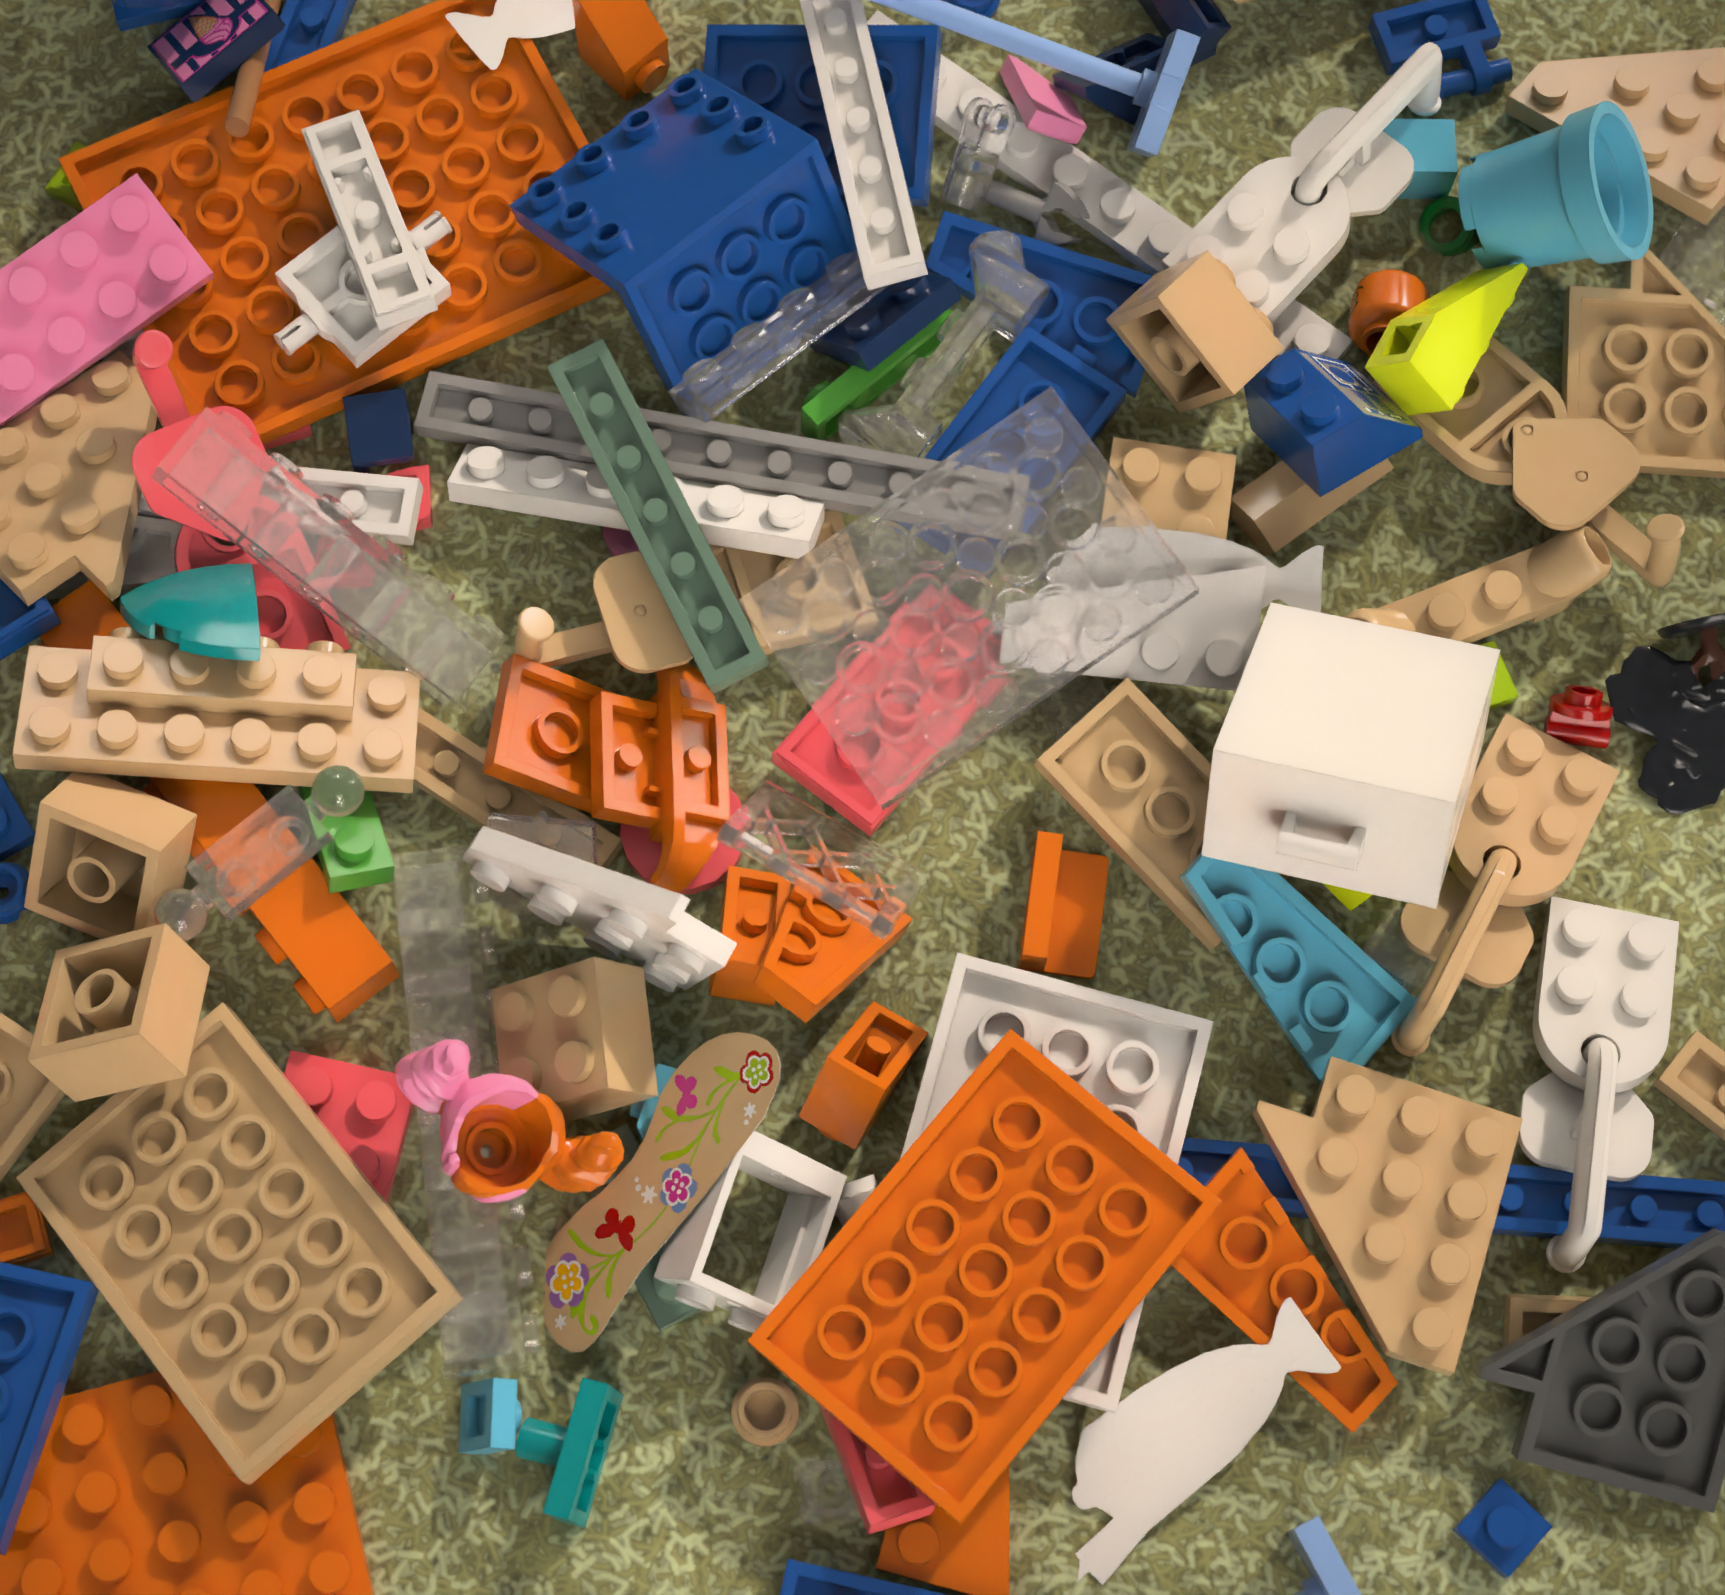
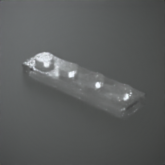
M858 251L838 256L827 265L826 273L808 287L798 288L785 295L778 304L779 309L763 321L749 324L737 331L731 338V345L713 358L703 359L690 366L683 374L684 380L668 391L680 412L704 423L709 422L889 285L868 290L863 277Z

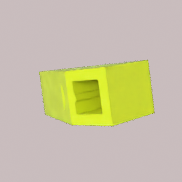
M1524 263L1477 270L1390 320L1364 368L1407 415L1452 410L1454 405L1463 396L1465 385L1480 357L1487 351L1490 339L1501 318L1513 303L1515 293L1528 270L1527 266Z

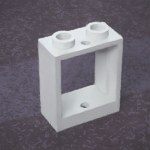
M754 1131L712 1188L666 1241L654 1278L676 1287L677 1291L674 1296L676 1300L705 1311H713L716 1305L730 1312L727 1321L729 1324L754 1333L822 1252L847 1176ZM738 1169L788 1193L754 1296L702 1273Z

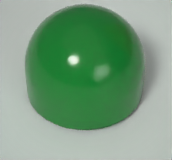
M1444 196L1432 201L1424 209L1419 220L1420 232L1433 251L1441 253L1442 256L1463 254L1471 250L1479 241L1476 229L1465 231L1463 222L1461 233L1453 242L1441 244L1433 238L1431 227L1440 215L1450 211H1457L1461 216L1459 198L1454 196Z

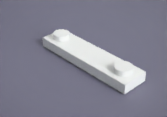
M356 110L301 129L379 331L437 311L438 307L360 111Z

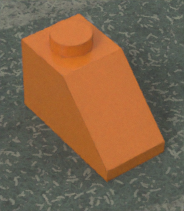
M572 0L579 57L626 102L640 91L643 93L652 92L663 82L670 67L668 38L645 0Z
M872 1001L827 1056L798 1117L815 1126L825 1137L842 1142L856 1150L875 1125L929 1032L877 1002Z

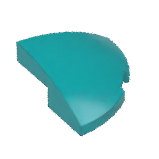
M252 563L205 566L177 572L141 585L120 597L122 617L131 628L148 639H155V624L163 627V636L171 642L179 643V650L222 659L260 661L259 617Z

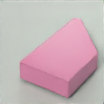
M1008 55L1000 69V75L1026 128L1069 144H1078L1087 126L1072 98L1021 60Z

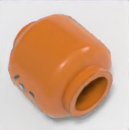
M1391 269L1372 272L1361 279L1353 292L1348 320V333L1351 339H1353V343L1371 356L1390 320L1431 297L1426 285L1410 273Z

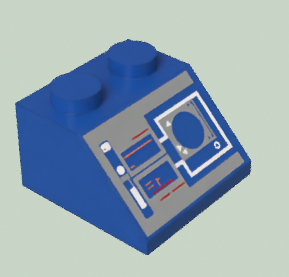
M1293 348L1270 361L1244 386L1251 430L1319 497L1423 438L1422 428L1350 362Z

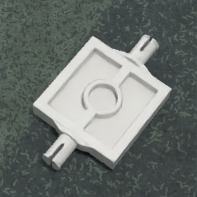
M435 210L432 215L411 231H408L438 306L452 295L450 283L429 262L426 250L445 235L450 234L452 228L447 219L442 217L439 211ZM336 226L275 273L278 285L298 305L301 312L299 317L278 333L273 334L277 344L289 356L293 355V352L318 334L322 338L334 343L358 368L425 316L423 315L379 331L339 226Z

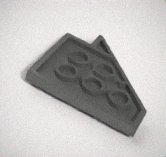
M1715 1228L1711 1229L1476 1363L1474 1373L1479 1378L1528 1391L1511 1454L1516 1459L1703 1511L1715 1512L1725 1476V1231Z

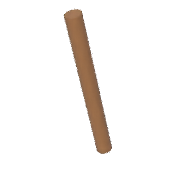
M264 0L278 15L281 0ZM271 40L239 67L225 121V129L232 136L243 137L249 132Z

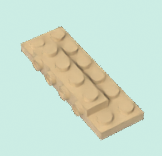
M131 627L116 628L110 632L109 636L94 635L92 650L29 646L12 753L14 768L413 793L421 672L356 668L357 653H344V649L337 643L323 640L312 642L306 647V650L280 648L273 639L260 636V661L208 657L179 650V643L169 640L148 639Z

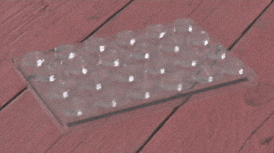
M1051 386L737 601L876 802L884 810L1199 594L1200 587Z

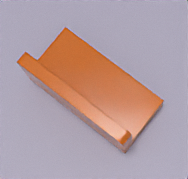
M1038 831L1033 849L1018 969L1092 979L1096 974L1109 859L1103 855L1062 850L1064 834Z

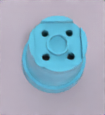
M1603 101L1568 115L1561 126L1493 151L1474 155L1469 158L1473 164L1465 166L1461 170L1458 188L1461 219L1465 231L1472 229L1477 231L1482 247L1474 248L1472 251L1484 269L1524 263L1527 268L1585 259H1592L1598 264H1611L1641 259L1649 248L1653 230V200L1648 169L1641 145L1630 121L1624 112L1613 102Z

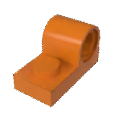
M728 865L723 885L719 933L738 944L725 967L710 975L708 996L774 1006L776 1000L754 984V980L789 896L791 876Z

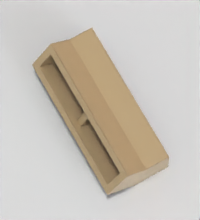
M1387 458L1329 493L1319 497L1282 460L1232 495L1230 505L1231 518L1249 537L1262 555L1267 556L1280 550L1394 468Z

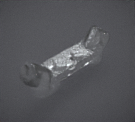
M999 230L983 233L973 240L968 248L975 299L965 312L957 308L949 315L936 337L941 344L928 361L920 356L911 365L900 384V387L905 391L896 403L849 410L841 414L837 420L841 444L919 458L926 456L942 435V422L932 416L931 413L994 330L1011 342H1014L1039 311L1050 291L1051 286L1026 270L1020 237L1010 231Z

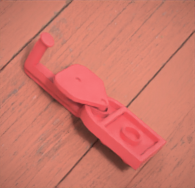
M149 330L143 332L135 341L132 360L163 428L145 435L137 443L132 454L131 463L134 476L149 508L155 514L183 525L178 534L174 550L176 573L205 566L252 563L260 636L273 639L280 648L306 650L310 643L322 640L337 643L344 651L350 649L351 646L296 524L280 506L264 497L258 496L269 468V458L253 422L244 412L230 406H218L190 416L167 365L173 353L171 340L161 331ZM244 529H245L244 536H243L242 540H241L239 543L235 544V545H231V546L221 545V544L217 543V542L212 538V537H214V538H215L216 540H218L219 542L225 543V544L233 543V542H235L236 540H238V539L240 538V536L242 535V533H243V531H244Z

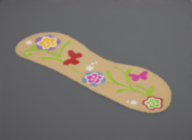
M734 1032L717 1036L693 1051L673 1072L661 1092L646 1135L632 1160L597 1196L584 1204L553 1237L546 1250L544 1323L549 1334L558 1345L575 1353L584 1352L596 1341L642 1269L708 1193L762 1122L775 1095L781 1073L778 1052L767 1039L754 1034Z

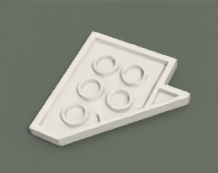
M485 826L476 834L462 857V860L473 866L470 871L471 875L484 885L499 892H504L507 886L530 899L527 908L538 917L558 926H561L564 920L586 933L583 940L588 946L613 959H617L621 953L644 968L645 980L668 992H674L676 986L686 991L725 967L738 944L684 912L690 899L682 894Z

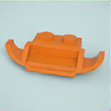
M690 663L656 671L657 693L647 701L600 691L589 701L592 818L648 828L649 840L662 843L660 861L656 870L651 875V884L676 893L684 890L705 866L717 848L724 825L731 821L726 705L716 702L714 694L709 689L702 673Z

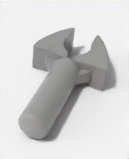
M993 179L985 183L981 192L984 202L1032 221L1036 229L1034 239L1059 247L1078 243L1082 238L1070 233H1063L1059 230L1056 221L1051 218L1052 213L1065 211L1079 218H1090L1081 199L1070 187L1062 183L1053 182L1049 196L1042 199Z

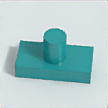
M582 1377L568 1427L528 1417L520 1428L516 1443V1455L518 1458L556 1467L543 1513L558 1521L585 1528L624 1396L608 1383Z

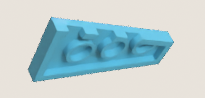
M1201 851L1179 878L1319 1085L1321 1084L1327 1061L1331 1056L1364 1067L1409 1014L1417 999L1278 873L1201 856Z

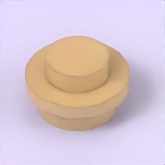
M768 1377L753 1379L743 1385L734 1397L731 1407L732 1422L737 1433L746 1442L759 1447L778 1445L793 1433L798 1423L799 1406L796 1396L780 1380Z

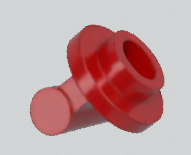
M1568 685L1565 687L1564 693L1554 694L1550 697L1548 715L1544 720V733L1566 744L1607 749L1610 741V722L1614 708L1610 706V703L1602 700V691L1587 686Z

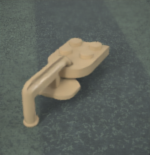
M1493 336L1490 339L1487 351L1480 357L1467 381L1463 396L1454 405L1452 410L1408 415L1422 428L1423 439L1464 474L1488 484L1512 485V494L1515 501L1543 525L1559 531L1574 530L1583 525H1588L1599 534L1611 552L1652 586L1663 588L1673 579L1681 547V537L1685 531L1683 520L1673 514L1657 515L1648 522L1645 530L1646 537L1608 505L1636 480L1641 465L1640 454L1637 448L1604 420L1597 418H1567L1565 404L1556 389ZM1374 380L1373 384L1376 387H1378L1389 399L1392 400V398L1377 383V381Z
M832 510L824 512V523L809 561L709 544L765 655L875 627L878 617L841 512ZM640 550L608 558L597 568L592 588L602 622L553 633L555 628L552 617L539 607L524 609L517 619L518 628L515 634L513 653L550 668L613 653L615 659L624 668L636 673H652L684 665L693 658Z
M1507 713L1504 714L1475 769L1449 860L1452 871L1445 873L1437 908L1434 909L1407 902L1399 917L1398 927L1404 943L1417 954L1435 962L1413 1008L1391 1034L1392 1045L1401 1055L1408 1057L1418 1056L1426 1050L1429 1045L1430 1035L1444 1016L1462 978L1485 988H1500L1508 985L1515 979L1534 943V934L1522 907L1546 900L1563 884L1588 838L1620 772L1619 770Z

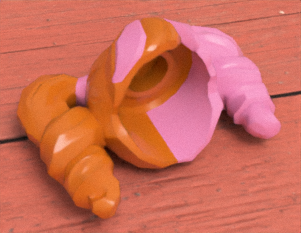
M443 1039L434 1045L406 1055L395 1065L398 1088L409 1101L428 1113L441 1116L439 1136L442 1144L440 1160L443 1163V1171L446 1175L451 1176V1182L458 1191L471 1196L480 1203L510 1201L527 1192L537 1180H541L557 1191L571 1193L591 1192L604 1185L623 1161L624 1148L616 1133L604 1131L592 1134L591 1136L578 1135L566 1138L565 1121L559 1106L549 1096L537 1092L526 1080L498 1073H490L470 1079L468 1072L471 1060L467 1044L461 1040ZM481 1148L488 1150V1158H484L481 1155Z

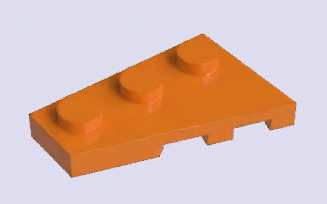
M812 843L800 866L754 984L774 998L782 1007L807 1023L905 934L913 919Z

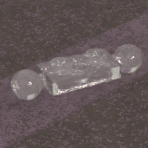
M333 765L324 768L315 777L312 784V795L305 801L301 799L290 784L185 866L198 885L192 890L174 889L165 893L158 900L154 909L155 925L166 923L180 938L188 941L203 931L208 919V910L214 905L229 921H232L334 840L321 821L328 815L332 817L350 815L359 808L364 798V784L359 774L344 765Z

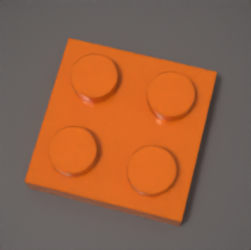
M513 653L502 664L482 773L592 814L589 701L600 691L613 692Z

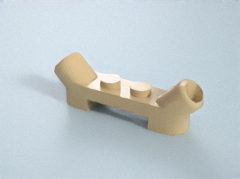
M1583 525L1574 530L1561 531L1544 543L1380 608L1353 610L1344 618L1473 643L1530 619L1532 623H1536L1564 611L1578 595L1609 576L1612 559L1606 544L1592 527Z

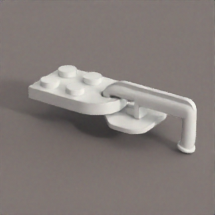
M1428 42L1419 47L1358 112L1348 108L1335 107L1324 110L1315 116L1293 139L1290 147L1291 156L1268 160L1248 171L1162 260L1163 270L1209 250L1214 258L1219 259L1229 267L1235 277L1237 288L1251 306L1263 312L1272 323L1342 249L1349 234L1350 217L1377 215L1384 212L1411 183L1414 174V161L1410 152L1383 132V130L1406 106L1413 113L1421 116H1431L1441 108L1439 94L1442 75V53L1438 45Z
M1551 896L1547 904L1543 928L1532 1029L1537 1050L1543 1061L1552 1070V1073L1529 1086L1524 1092L1519 1117L1523 1118L1518 1141L1525 1155L1536 1164L1573 1173L1568 1227L1562 1236H1554L1546 1248L1547 1260L1555 1270L1562 1273H1572L1584 1264L1586 1255L1601 1234L1606 1181L1625 1182L1635 1179L1645 1170L1651 1159L1654 1118L1650 1110L1632 1088L1641 1084L1651 1075L1662 1059L1668 1045L1679 922ZM1586 1046L1581 1054V1048Z

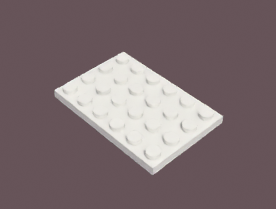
M957 953L901 1157L1011 1028L1178 1164L1214 1021ZM1144 1299L1063 1397V1400L1115 1414Z

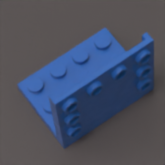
M696 68L688 74L674 79L669 84L668 89L642 108L628 113L619 125L596 142L587 144L579 149L573 159L550 176L533 183L527 190V193L509 205L518 224L620 294L674 406L683 416L694 418L802 336L800 330L816 318L815 314L823 304L834 298L844 297L862 283L861 277L863 272L851 221L818 140Z

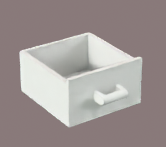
M1271 602L1213 748L1201 856L1436 909L1483 745L1500 649Z

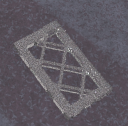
M769 780L721 826L717 836L718 842L730 849L738 850L868 928L870 933L882 940L892 933L897 922L919 896L930 878L926 873ZM770 808L788 819H774ZM750 834H765L770 846ZM781 835L805 836L811 850L787 849ZM823 840L843 852L828 851ZM803 866L820 867L825 879ZM837 868L860 869L866 883H843ZM878 872L899 885L883 884ZM859 899L875 900L879 911Z

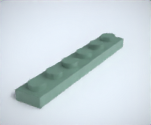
M601 338L547 366L711 692L715 694L769 666L770 663L604 339Z

